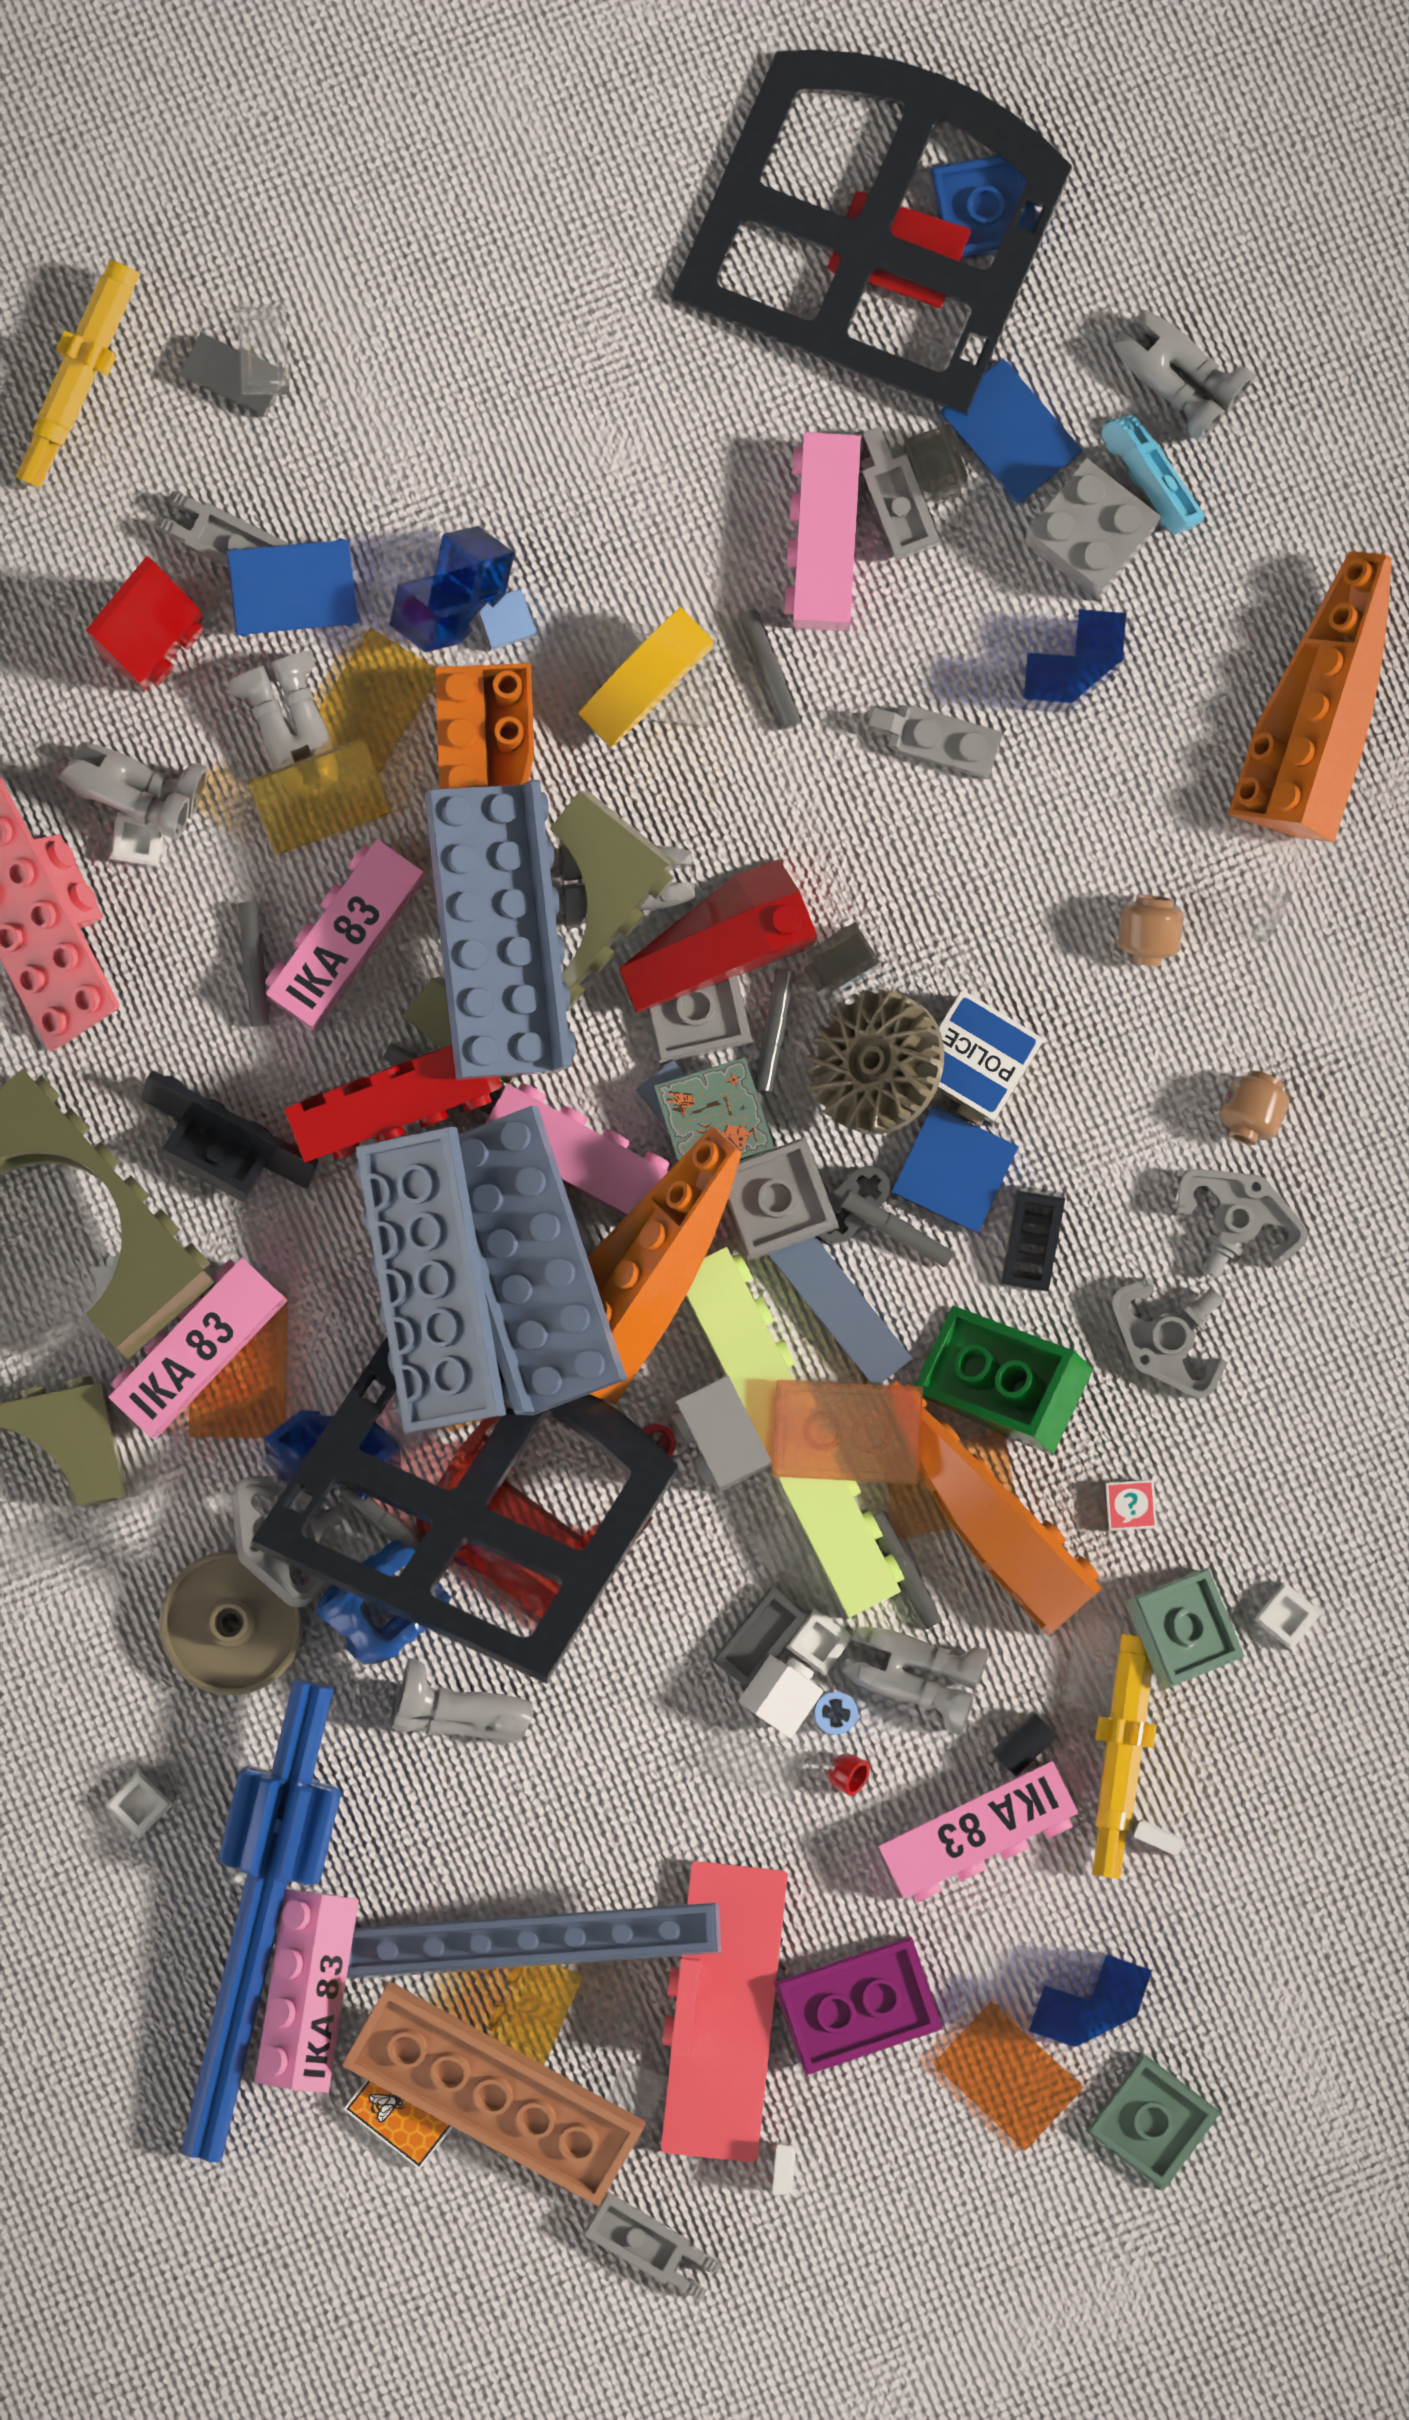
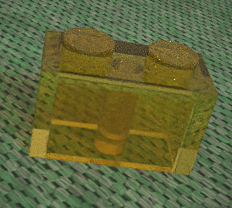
M564 1965L512 1968L506 1984L514 1987L507 2005L500 2002L497 2003L486 2029L495 2032L493 2038L545 2065L584 1974Z

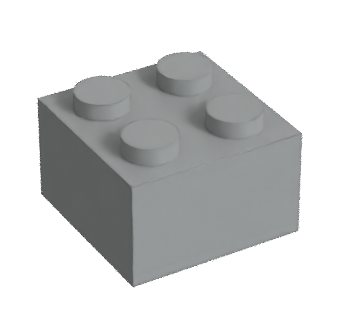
M1086 458L1028 529L1025 544L1099 601L1157 530L1161 516Z
M728 1375L676 1401L679 1412L672 1415L673 1421L685 1444L694 1440L701 1456L694 1459V1462L706 1487L716 1484L721 1493L772 1467V1461Z

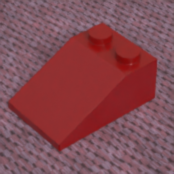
M146 556L86 629V632L100 657L146 692L151 684L158 687L168 677L174 667V664L170 661L181 647L188 650L198 640L204 630V627L200 625L204 617L201 610L152 559Z

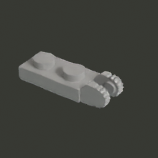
M173 490L167 501L174 508L198 517L191 531L169 518L158 517L153 526L167 536L184 543L186 548L228 568L226 551H231L233 548L241 550L290 545L207 502L202 504Z
M609 2191L605 2194L582 2233L585 2237L662 2283L667 2284V2282H670L699 2300H702L707 2292L702 2287V2284L674 2271L682 2256L684 2255L693 2260L699 2267L708 2272L717 2274L722 2266L715 2258L690 2245L691 2240Z

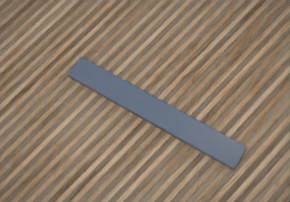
M674 1060L636 1089L637 1093L666 1129L667 1127L654 1086L686 1076ZM816 1237L768 1254L769 1258L874 1389L912 1360L910 1354Z
M702 1903L354 1928L346 1980L721 1953L720 1907L718 1903Z

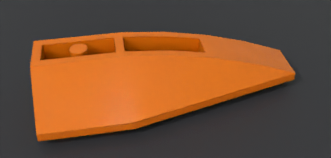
M1348 552L1256 724L1228 812L1229 815L1296 838L1334 843L1362 756L1374 708L1383 658L1389 606L1392 558L1387 554Z
M531 663L435 667L439 789L522 785L529 781L534 761Z
M713 1126L707 1130L587 1257L627 1377L625 1381L591 1393V1395L616 1405L668 1328L706 1256L729 1198L742 1151L720 1130Z
M895 1381L884 1394L902 1439L926 1487L951 1527L981 1566L1047 1636L1050 1635L1102 1589L1095 1581L1099 1574L1082 1556L1079 1555L1074 1559L1062 1546L1066 1540L1061 1532L1048 1520L1041 1524L1022 1502L993 1476L992 1471L978 1456L972 1455L958 1442L960 1441L959 1436L944 1420L940 1419L937 1421L924 1408L927 1403L917 1390L909 1384L902 1387Z

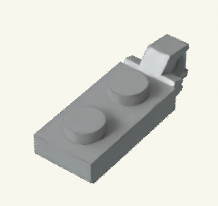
M880 426L862 433V441L869 458L859 462L862 468L861 475L895 562L940 545V539L907 454L903 455L900 446L889 450Z
M901 704L897 713L874 707L868 723L869 731L890 737L888 747L898 750V754L986 780L990 778L1003 734L1002 731L916 706L909 707Z

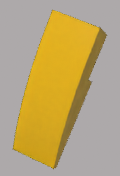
M680 606L613 673L578 712V715L612 748L680 684L679 680L714 648V640Z

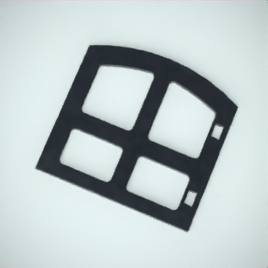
M819 49L776 51L671 294V300L967 416L1072 171V165L1042 135L1011 111L978 91L939 73L898 60L863 53ZM801 93H831L869 97L898 103L905 108V112L860 216L855 219H849L765 186L761 182L794 102ZM940 122H948L996 153L1026 179V185L992 265L986 270L977 269L895 237L891 232L934 129ZM1027 203L1036 207H1042L1032 233L1018 226ZM754 221L839 255L841 258L839 266L820 310L814 319H802L723 288L718 284L719 276L744 222ZM874 273H887L966 304L971 308L969 319L946 370L942 372L934 371L853 339L848 335L849 327L870 278ZM970 336L986 340L975 365L961 359Z
M386 1336L253 1536L251 1547L547 1684L678 1473V1465L651 1436L622 1412L604 1400L588 1394L536 1415H516L514 1410L508 1406L506 1415L501 1417L458 1486L452 1490L443 1489L359 1449V1446L397 1390L395 1377L388 1365L390 1348L388 1336ZM497 1363V1364H498V1370H499V1376H500V1382H501V1384H502V1382H504V1379H503V1375H502V1372H501L499 1363ZM373 1380L386 1387L376 1403L362 1398ZM546 1417L556 1418L605 1453L629 1476V1479L588 1545L583 1549H574L491 1511L487 1507L539 1424ZM344 1484L416 1517L431 1526L401 1574L398 1576L386 1575L302 1534L333 1486ZM301 1490L313 1497L302 1514L289 1509ZM471 1543L544 1576L561 1586L530 1636L520 1637L432 1595L433 1590L464 1544Z

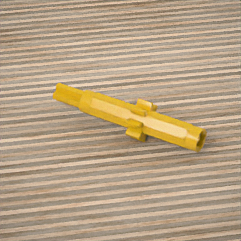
M109 259L75 334L63 331L55 351L64 356L38 414L39 417L32 430L34 436L16 473V478L41 489L59 446L63 447L69 432L73 428L97 372L106 376L109 375L117 355L108 350V347L140 276V273L136 270Z
M1121 1634L1110 1717H1098L1095 1740L1106 1741L1097 1805L1098 1811L1095 1826L1098 1827L1092 1875L1121 1879L1127 1831H1130L1132 1813L1134 1811L1142 1747L1154 1748L1157 1726L1145 1723L1153 1668L1140 1636Z

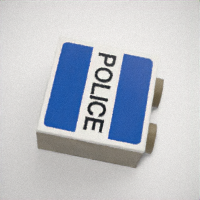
M962 989L939 1026L944 1044V1067L939 1086L932 1100L940 1102L941 1098L945 1097L959 1106L956 1113L966 1121L978 1127L983 1122L993 1126L1041 1048L1044 1038Z

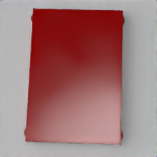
M855 192L846 216L847 218L855 219L860 216L869 196L866 192ZM901 206L891 232L895 237L960 262L963 250L970 237L971 229L964 225L959 226ZM832 253L827 266V270L833 274L836 273L841 260L839 255ZM884 272L874 273L868 283L926 303L933 308L943 309L947 298Z

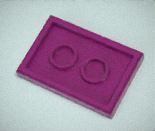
M907 1937L773 1983L803 2076L942 2030L912 1937Z

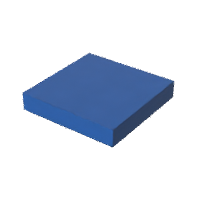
M998 155L931 167L930 173L939 219L959 226L964 225L971 229V234L963 250L961 260L996 254L1022 195L1026 179ZM1027 203L1018 226L1032 233L1037 219L1034 205Z
M932 1106L891 1194L978 1234L1019 1146Z

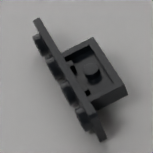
M154 1070L147 1076L141 1099L179 1120L176 1128L164 1144L160 1158L243 1203L265 1168L304 1189H308L313 1182L319 1161L316 1158L304 1163L297 1144H289L269 1133L263 1125L255 1121H247L228 1111L219 1101L204 1098L189 1090L181 1081L172 1076H164Z

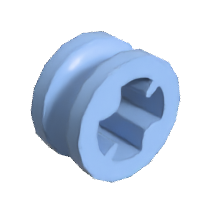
M838 1691L829 1692L816 1703L814 1710L815 1721L825 1733L831 1735L844 1734L856 1723L858 1716L857 1706L847 1694ZM830 1700H841L842 1708L850 1710L849 1720L847 1722L843 1719L841 1720L842 1727H830V1719L822 1717L823 1706L830 1707Z

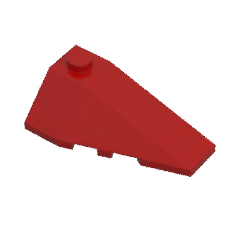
M777 859L734 875L619 967V972L635 1013H639L702 988L704 989L728 980V978L733 976H739L814 947L817 933L799 889L781 861Z

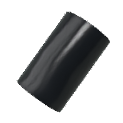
M1031 1711L991 1753L1017 1777L1057 1738V1735L1041 1718Z

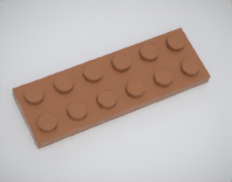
M388 1981L342 2064L348 2070L597 2206L600 2205L646 2121L391 1981Z

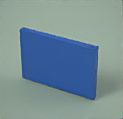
M1004 358L985 373L967 416L945 407L939 412L942 419L952 427L1007 491L1011 500L1018 505L1083 453L1080 444L1075 442L1013 370L1012 365Z
M338 538L336 541L241 550L233 548L231 551H226L236 636L247 637L249 634L340 625L351 627L353 624H358L349 539Z

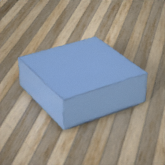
M522 589L476 604L492 651L537 636Z

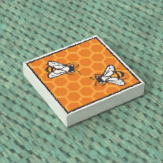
M367 2079L343 2109L419 2170L452 2129L451 2125Z

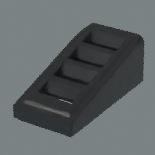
M1017 1185L1001 1284L1049 1292L1066 1199L1064 1193ZM1029 1203L1051 1207L1050 1215L1027 1212L1025 1211V1205ZM1022 1223L1048 1227L1047 1235L1021 1231ZM1022 1242L1045 1246L1044 1254L1017 1250L1018 1244ZM1015 1261L1042 1265L1041 1274L1015 1270Z

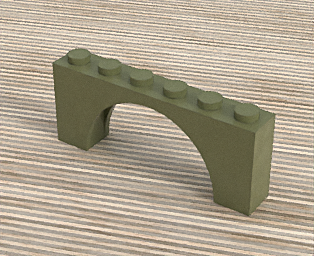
M588 790L579 791L550 827V830L561 839L574 857L580 869L587 895V921L584 935L574 958L562 972L563 983L568 985L570 991L569 1010L584 993L585 988L580 984L588 973L592 970L598 974L613 957L615 951L610 946L619 934L622 933L627 937L643 919L645 914L639 909L651 895L658 899L671 884L674 876L669 871L676 864L673 859ZM439 976L432 978L402 1016L441 1048L451 1045L452 1039L445 978ZM518 1076L499 1077L501 1083L511 1084Z
M22 1068L0 1088V1176L22 1167L39 1164H57L85 1171L103 1182L108 1188L117 1206L121 1221L122 1239L120 1256L110 1284L86 1315L111 1344L128 1360L214 1283L204 1271L211 1263L192 1242L183 1248L174 1238V1235L180 1229L162 1209L158 1210L155 1214L149 1210L143 1202L150 1195L132 1175L123 1181L113 1169L120 1162L101 1141L93 1147L83 1136L90 1128L72 1108L63 1113L55 1105L54 1101L60 1095L42 1075L33 1080Z
M92 1376L65 1381V1390L46 1394L45 1386L33 1387L17 1391L18 1400L0 1403V1429L18 1433L31 1439L56 1461L69 1482L76 1506L83 1508L128 1498L106 1385L101 1382L94 1384Z

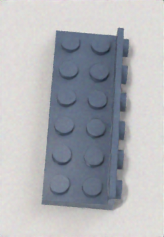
M529 780L522 785L432 789L425 792L456 1080L557 1073L571 1067L572 1059L575 1056L576 1043L574 1034L571 1030H568L566 1011L570 1007V991L568 985L563 983L561 964L565 957V946L561 935H557L555 916L558 915L560 902L558 892L555 887H552L550 868H552L554 863V849L551 841L547 840L545 821L548 818L549 804L546 794L541 792L540 780Z
M529 1106L458 1134L496 1359L504 1382L501 1384L502 1394L507 1405L514 1410L516 1415H536L627 1380L539 1107Z
M447 1127L356 1147L358 1159L355 1167L356 1175L362 1185L366 1206L364 1209V1223L371 1236L374 1253L372 1257V1270L379 1283L382 1301L380 1317L387 1330L390 1348L388 1365L395 1377L398 1395L396 1412L403 1424L404 1433L429 1431L435 1428L506 1415L457 1127Z

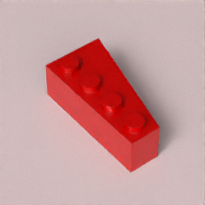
M451 1044L310 1096L284 1108L304 1163L330 1153L333 1154L336 1160L355 1153L356 1147L360 1146L359 1142L372 1137H376L377 1142L399 1137L405 1134L402 1126L419 1120L421 1128L448 1118L446 1110L462 1104L465 1112L491 1103L492 1100L489 1093L501 1088L502 1084L499 1077L456 1080Z

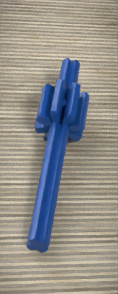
M297 1678L293 1680L272 1769L265 1770L255 1766H246L238 1773L218 1858L227 1867L239 1868V1871L246 1873L247 1876L181 2150L183 2155L190 2158H200L214 2163H220L222 2160L282 1909L284 1891L287 1888V1884H290L291 1881L302 1885H316L322 1876L341 1796V1791L335 1786L320 1783V1780L313 1778L334 1687Z

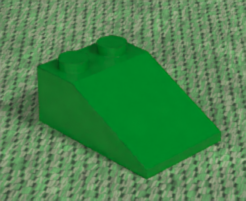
M952 1305L913 1388L927 1400L1014 1441L1054 1455L1093 1368L1074 1350Z

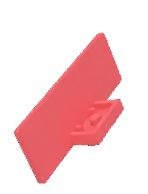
M0 777V960L47 1050L53 1051L59 1049L119 1009V1003L80 930L81 928L92 926L104 917L97 905L93 890L86 884L75 863L74 854L71 848L64 842L61 834L33 839Z
M694 1861L691 1865L687 1905L702 1903L719 1904L721 1953L682 1956L680 1968L670 1967L667 1996L677 1997L675 2017L665 2016L662 2045L672 2046L661 2151L663 2153L751 2163L756 2162L758 2159L775 2000V1987L773 1983L777 1981L788 1877L786 1871Z

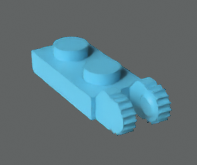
M1124 415L1116 420L1111 419L1105 422L1106 424L1102 426L1103 430H1101L1103 442L1107 443L1106 447L1111 454L1122 456L1128 466V475L1131 481L1139 489L1144 490L1154 506L1153 510L1161 516L1159 523L1164 528L1170 530L1174 536L1193 529L1205 520L1204 513L1157 442L1152 439L1144 425L1140 424V420L1137 417Z

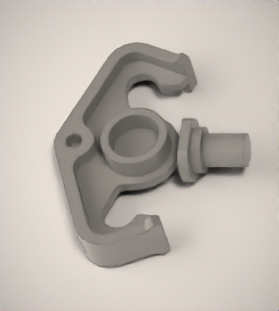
M1192 1169L1186 1172L1180 1180L1176 1215H1189L1197 1206L1193 1193L1199 1186L1209 1188L1220 1200L1215 1214V1226L1220 1236H1209L1208 1241L1211 1243L1209 1248L1212 1251L1202 1268V1271L1209 1276L1219 1279L1228 1260H1233L1234 1256L1240 1257L1242 1250L1236 1244L1246 1243L1255 1238L1265 1224L1284 1227L1288 1232L1289 1237L1286 1243L1275 1245L1271 1253V1259L1277 1268L1306 1243L1308 1234L1305 1225L1262 1176Z
M1151 1277L1117 1290L1112 1299V1309L1134 1367L1138 1371L1191 1397L1205 1398L1212 1394L1228 1362L1219 1358H1213L1205 1365V1377L1196 1381L1189 1377L1183 1364V1358L1194 1345V1327L1198 1326L1202 1331L1208 1328L1205 1325L1209 1320L1207 1316L1224 1302L1220 1295L1210 1287L1194 1303L1190 1301L1186 1304L1182 1301L1179 1304L1184 1311L1182 1314L1175 1312L1163 1313L1148 1323L1134 1316L1129 1310V1305L1133 1299H1148L1153 1293L1154 1286Z
M280 1475L246 1477L240 1481L232 1494L238 1559L241 1564L286 1604L296 1608L304 1607L328 1582L309 1574L305 1585H296L291 1581L287 1563L251 1547L253 1536L265 1520L251 1505V1497L261 1495L266 1499H270L277 1495L279 1485L281 1484ZM334 1506L317 1514L315 1513L302 1534L315 1542H320L324 1531L342 1524L340 1511Z

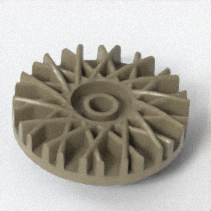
M879 989V993L862 990L861 995H852L855 1001L852 1004L848 1005L842 1002L836 1004L838 1013L834 1011L828 1013V1016L834 1018L829 1027L821 1025L817 1027V1031L822 1037H815L812 1042L819 1046L817 1057L807 1056L808 1061L815 1064L808 1068L807 1071L810 1075L816 1077L817 1084L810 1085L809 1088L817 1093L814 1098L815 1101L826 1107L822 1112L832 1117L833 1121L860 1133L885 1134L898 1130L912 1122L932 1100L943 1073L944 1044L936 1021L918 1002L891 990L888 992Z
M223 1551L209 1554L194 1561L173 1580L161 1605L159 1629L162 1645L169 1661L188 1682L200 1689L215 1694L243 1695L256 1692L271 1685L275 1680L281 1678L287 1668L293 1664L294 1658L300 1651L301 1640L304 1636L305 1616L303 1615L302 1607L296 1608L286 1604L241 1564L237 1551ZM229 1614H236L241 1620L240 1628L233 1633L226 1631L223 1625L225 1617Z

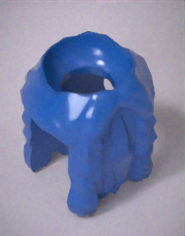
M396 1540L387 1544L376 1555H370L362 1563L392 1576L409 1562L415 1550L410 1545H405L403 1542ZM437 1584L432 1595L449 1603L451 1596L442 1586L440 1587ZM334 1585L330 1586L327 1592L320 1598L316 1608L317 1615L327 1623V1626H332L338 1634L346 1637L347 1650L364 1665L383 1663L396 1657L406 1644L414 1642L417 1635L424 1633L426 1628L399 1615H396L382 1628L371 1625L361 1614L360 1604L364 1599Z

